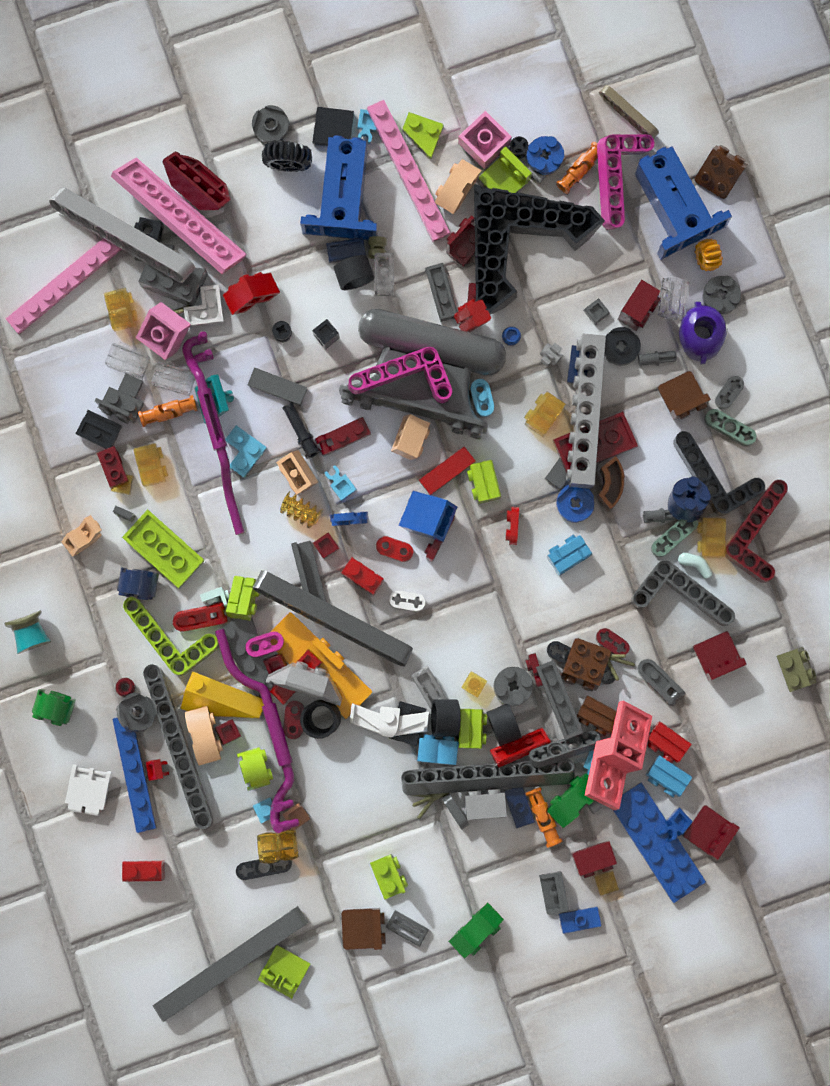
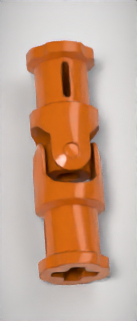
M592 142L587 152L582 153L566 171L567 174L560 181L556 182L557 187L563 193L569 194L572 186L575 183H579L583 176L595 165L594 162L598 159L596 142Z
M191 395L190 398L180 401L178 399L154 406L153 409L144 412L138 411L142 426L146 427L147 424L158 421L160 423L183 416V413L198 411L194 396Z
M538 787L525 794L530 799L532 812L536 815L538 827L547 841L546 847L549 848L563 842V840L559 838L555 828L557 826L555 820L547 812L549 805L543 798L542 788ZM549 819H551V823H550V824H548V825H542V824H541V823H544V822L548 821Z

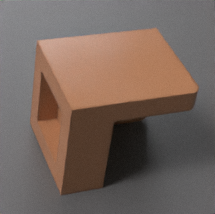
M300 803L282 814L288 821L293 819L299 820L300 825L292 828L293 831L311 819Z

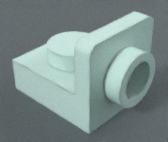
M222 587L200 594L204 604L212 605L219 602V598H222L223 604L227 608L230 596L228 590L224 591Z

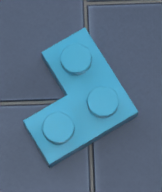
M237 425L225 439L228 444L239 451L231 462L230 468L245 478L267 447Z

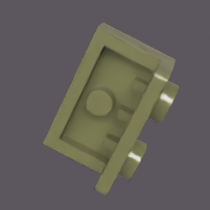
M804 647L776 656L789 692L816 683L817 676L815 670L810 666V657L808 652L804 650Z

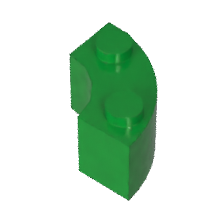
M587 773L581 777H574L569 783L571 786L561 796L557 795L550 801L551 806L547 812L562 828L575 820L580 815L578 812L586 804L589 806L594 801L585 796L589 777Z
M487 902L448 942L464 959L469 954L474 956L481 949L479 945L490 934L494 936L501 929L499 925L504 919Z

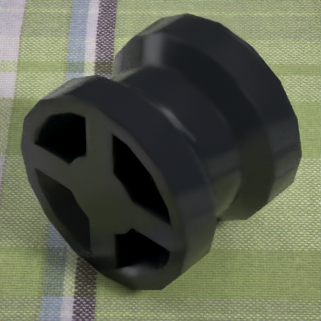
M521 136L515 137L511 140L509 150L518 159H522L527 155L528 141Z
M278 321L273 325L272 332L278 342L284 343L290 340L292 331L287 322Z

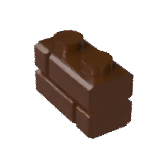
M587 695L576 715L579 718V723L587 727L591 724L596 727V732L606 736V734H612L617 711Z

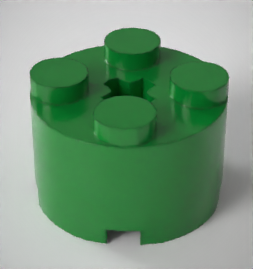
M38 689L32 708V718L37 720L49 719L51 724L57 726L67 725L70 722L76 699H71V696L56 691H51L47 694L45 693L46 689Z

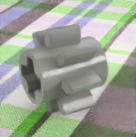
M548 343L540 352V355L543 357L541 362L547 367L550 363L555 366L563 356L560 353L562 348L556 343L553 346Z

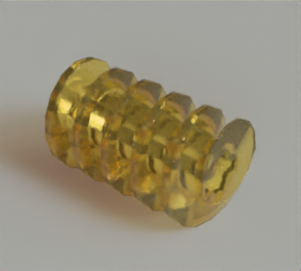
M289 491L281 504L280 513L284 514L287 511V517L289 518L294 514L293 520L297 521L300 519L301 525L307 522V528L309 529L313 525L315 526L324 509L317 512V505L310 508V501L304 505V498L297 501V495L294 494L290 497Z

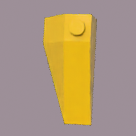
M192 672L180 709L192 711L207 706L209 713H213L214 716L260 718L264 704L260 697Z

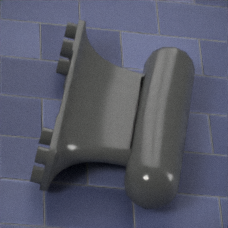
M371 309L361 317L358 326L360 338L370 346L383 349L376 366L420 349L433 347L437 350L452 387V395L446 403H438L433 397L424 371H420L360 394L350 392L348 385H340L341 403L352 406L353 401L356 400L359 401L360 408L364 410H371L372 405L384 406L445 422L452 426V432L462 435L464 429L470 430V437L474 439H481L482 434L487 433L488 423L477 418L471 408L469 381L471 372L481 375H494L503 368L506 362V351L499 341L382 309ZM431 354L424 355L425 360H434ZM408 360L406 365L409 368H414L416 363ZM388 368V372L390 374L394 375L398 373L397 368ZM433 371L431 373L432 378H441L439 372ZM372 373L370 378L373 381H378L380 376ZM360 382L353 386L359 388L362 386V383ZM445 389L438 390V394L441 397L448 396Z

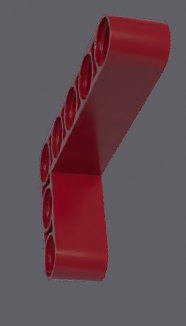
M775 480L768 486L724 548V556L761 583L773 579L775 569L747 547L787 493L788 486L783 480ZM774 485H779L781 487V494H777L774 492ZM763 500H767L770 502V509H765L763 507ZM753 515L759 517L760 523L758 525L752 522L751 517ZM741 531H746L749 534L748 540L741 538ZM730 546H735L738 549L737 555H732L729 552ZM746 557L753 559L754 564L752 567L745 564ZM762 568H765L769 571L768 578L762 577Z

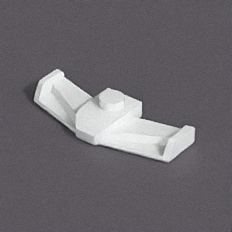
M352 703L350 723L381 734L384 737H394L427 732L430 712L400 716V708L381 706L379 714Z

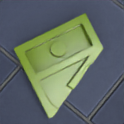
M408 112L402 131L413 140L418 148L420 147L426 153L428 158L432 159L444 124Z

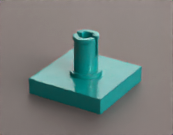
M216 374L208 377L206 383L207 387L211 388L218 416L220 417L229 411L227 402H233L234 395L229 396L233 394L231 390L223 391L219 375ZM196 386L194 389H195L196 396H197V399H198V402H199V406H200V409H201V413H202V416H203V419H204V415H203V412H202V408H201V405H200V401H199V398H198V395H197V391H199V390H198V386Z

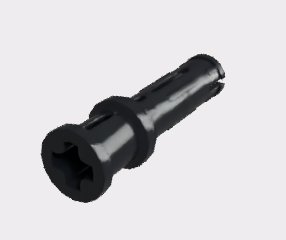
M293 402L283 406L282 409L298 437L297 443L302 446L305 452V458L309 459L318 455L321 450L317 448L313 440V434L308 433Z

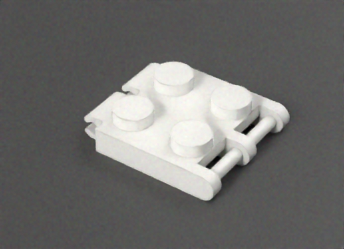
M73 764L65 803L69 804L68 811L82 813L84 806L86 807L85 814L99 816L100 809H105L112 771L101 772L96 771L95 768L85 769ZM77 771H80V772H85V773H89V774L86 775V774H81V773H76V772H77ZM94 774L106 776V778L94 776Z

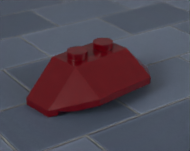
M176 151L163 159L162 162L171 187L198 210H219L230 202L231 198L227 184L199 160L186 155H180Z

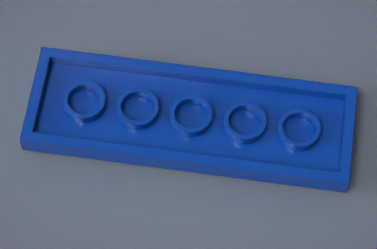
M642 782L623 793L620 808L613 810V812L672 903L677 902L706 883L679 839L676 838L668 842L670 834L668 832L663 835L660 834L661 830L667 827L668 824Z

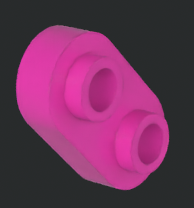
M269 632L248 640L246 651L251 657H261L279 651L283 647L284 640L280 633ZM277 639L278 643L277 645H271L270 641ZM258 645L259 650L253 651L252 646Z

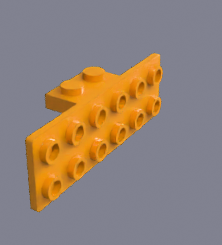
M289 612L271 631L282 635L284 640L283 647L276 652L278 654L282 653L287 663H296L308 649L323 661L318 668L326 670V673L332 677L342 697L341 705H337L345 719L351 714L352 703L360 706L371 695L372 690L342 662L345 658L337 651L333 653L329 649L331 645L323 637L321 639L316 637L293 613ZM272 639L270 643L271 645H277L278 641L277 639Z

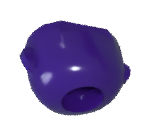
M698 301L694 302L695 307L688 310L683 317L679 328V338L686 355L692 360L700 361V365L706 364L707 360L712 359L718 354L725 342L728 329L723 316L715 308L704 306ZM704 326L709 330L710 337L704 339L697 336L694 331L695 327Z

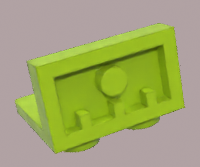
M505 146L500 151V157L479 176V180L487 188H497L516 193L531 180L532 172Z
M390 854L370 862L384 900L406 892L408 883L405 876H400L398 869L401 866L397 856L393 857Z

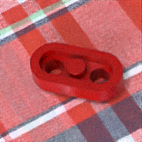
M511 507V511L507 510V522H510V529H506L505 541H509V545H517L519 507Z
M383 536L376 543V549L382 556L400 562H408L413 557V548L406 542ZM387 542L389 544V548H382V544ZM406 549L408 552L406 555H401L400 550Z

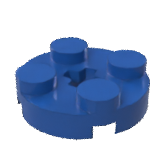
M553 136L538 137L528 146L527 163L532 170L540 172V174H552L560 168L563 162L564 149L561 143ZM543 151L550 153L547 160L544 157H540Z
M569 485L559 492L556 501L558 513L562 518L572 523L586 520L592 514L595 504L594 495L590 489L569 487ZM571 499H574V500L579 499V500H580V502H579L580 507L577 508V507L575 506V507L573 508V507L571 506V504H572Z
M368 512L330 515L332 526L368 523L367 519H369Z

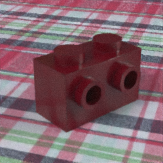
M610 841L571 853L578 876L583 875L584 878L594 876V871L602 869V872L614 869L613 865L617 864Z

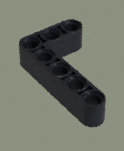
M681 431L674 438V447L690 474L697 477L707 488L709 486L716 487L717 494H711L709 505L716 515L724 516L758 497L765 490V482L761 478H753L726 493L692 435L687 431ZM685 437L688 444L681 445L678 438ZM688 454H696L697 461H690ZM698 470H705L707 472V477L701 478L698 474ZM752 483L759 485V492L751 489ZM736 492L741 493L743 501H737L734 494ZM719 502H724L727 505L726 511L718 508Z

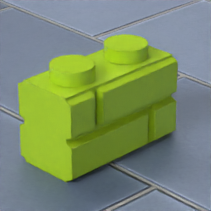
M492 460L471 464L467 475L469 482L473 481L474 489H471L473 499L478 500V504L501 499Z
M234 576L226 609L228 617L250 621L252 615L256 614L257 604H255V599L260 596L258 592L253 590L256 579Z
M460 709L459 748L482 749V745H486V733H483V725H487V714H483V709Z

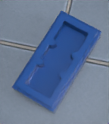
M597 906L559 913L563 934L601 926Z

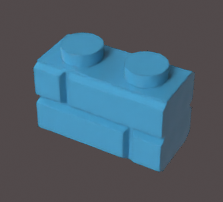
M572 535L564 540L566 544L559 547V545H556L548 550L550 554L547 555V559L559 576L592 555L591 550L581 535L577 537Z
M660 755L656 757L645 774L649 777L647 780L649 783L656 787L661 785L665 788L664 792L672 798L675 795L680 797L692 779L690 775Z

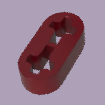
M603 628L597 632V643L609 649L612 654L626 655L629 652L630 646L628 642L610 629ZM607 632L608 638L611 639L612 642L610 643L607 640L602 642V637L600 636V633L604 634ZM615 642L618 645L623 643L625 652L621 651L618 653V648L613 643Z

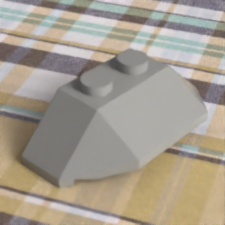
M303 662L291 663L269 674L266 679L267 683L338 706L342 702V697L330 674H327V671L322 668H309Z

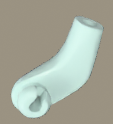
M689 553L679 555L678 562L681 565L695 567L703 578H708L713 574L703 557Z

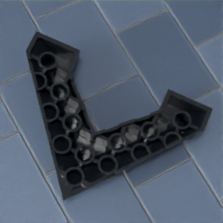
M474 184L476 301L483 300L486 306L485 310H488L491 315L504 309L517 298V290L506 278L510 233L563 237L576 251L595 234L605 220L593 206H580L571 202L554 201L545 197L518 192L511 193L508 190L490 189Z

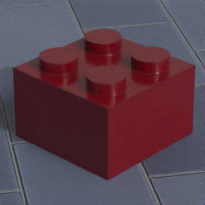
M641 279L622 308L617 320L637 332L639 327L643 328L651 315L649 311L653 313L661 300L658 296L661 291Z

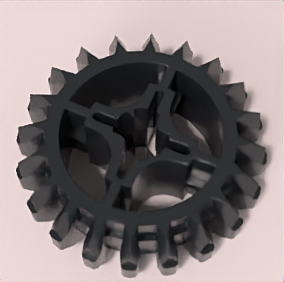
M290 141L269 142L263 146L261 157L263 164L268 168L285 172L305 171L311 167L312 152L308 146Z

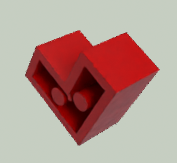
M259 272L252 276H249V274L241 276L239 282L228 287V291L223 294V297L231 314L235 315L247 312L257 303L269 302L280 293V290L271 273L263 274Z

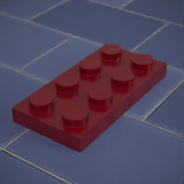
M623 412L599 421L596 464L638 447ZM586 426L583 427V428H580V431H581L582 433H588V432H589V430H588V428H587ZM570 433L553 439V444L566 473L567 469H570L571 462H568V452L572 451V443H569ZM578 445V449L581 452L587 451V447L585 445ZM583 463L576 464L578 470L586 468Z

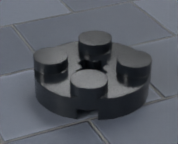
M626 327L612 329L605 339L604 356L607 361L618 366L628 365L635 361L641 349L639 337ZM619 342H623V345H626L627 348L620 351L616 346L619 345Z

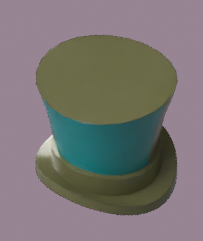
M41 610L4 623L6 627L11 628L14 632L17 654L51 643V640L39 623Z

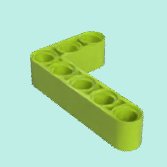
M128 597L123 603L125 612L171 672L176 675L183 676L219 648L217 637L213 634H206L180 653L139 599ZM136 601L138 604L137 609L130 611L129 604ZM144 616L149 618L147 626H141L140 620ZM159 631L161 638L159 641L154 642L152 634ZM209 638H214L215 645L212 648L206 647V640ZM168 646L172 647L173 652L171 656L165 657L163 654L164 649ZM193 650L200 652V656L196 660H192L190 657ZM182 661L184 669L181 672H177L175 665L177 662Z

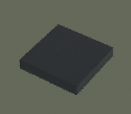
M317 107L312 143L314 145L328 146V138H333V136L351 139L354 111Z

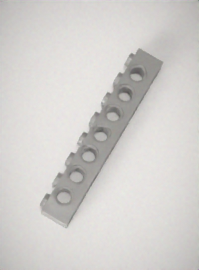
M583 333L581 338L577 340L576 350L579 351V358L576 357L575 369H578V376L574 377L573 387L577 389L576 395L573 394L572 406H575V413L571 414V425H574L573 432H570L569 443H572V451L568 452V462H571L570 469H567L566 481H569V487L592 489L595 484L606 339L604 335ZM586 352H591V353H593V354H594V358H593V359L587 358L586 355H585V353H586ZM584 371H591L593 377H586ZM582 389H589L592 395H584ZM587 407L590 410V414H583L581 408ZM586 426L589 432L582 433L579 427ZM578 445H585L587 447V451L581 452L578 449ZM583 463L586 470H578L576 464Z

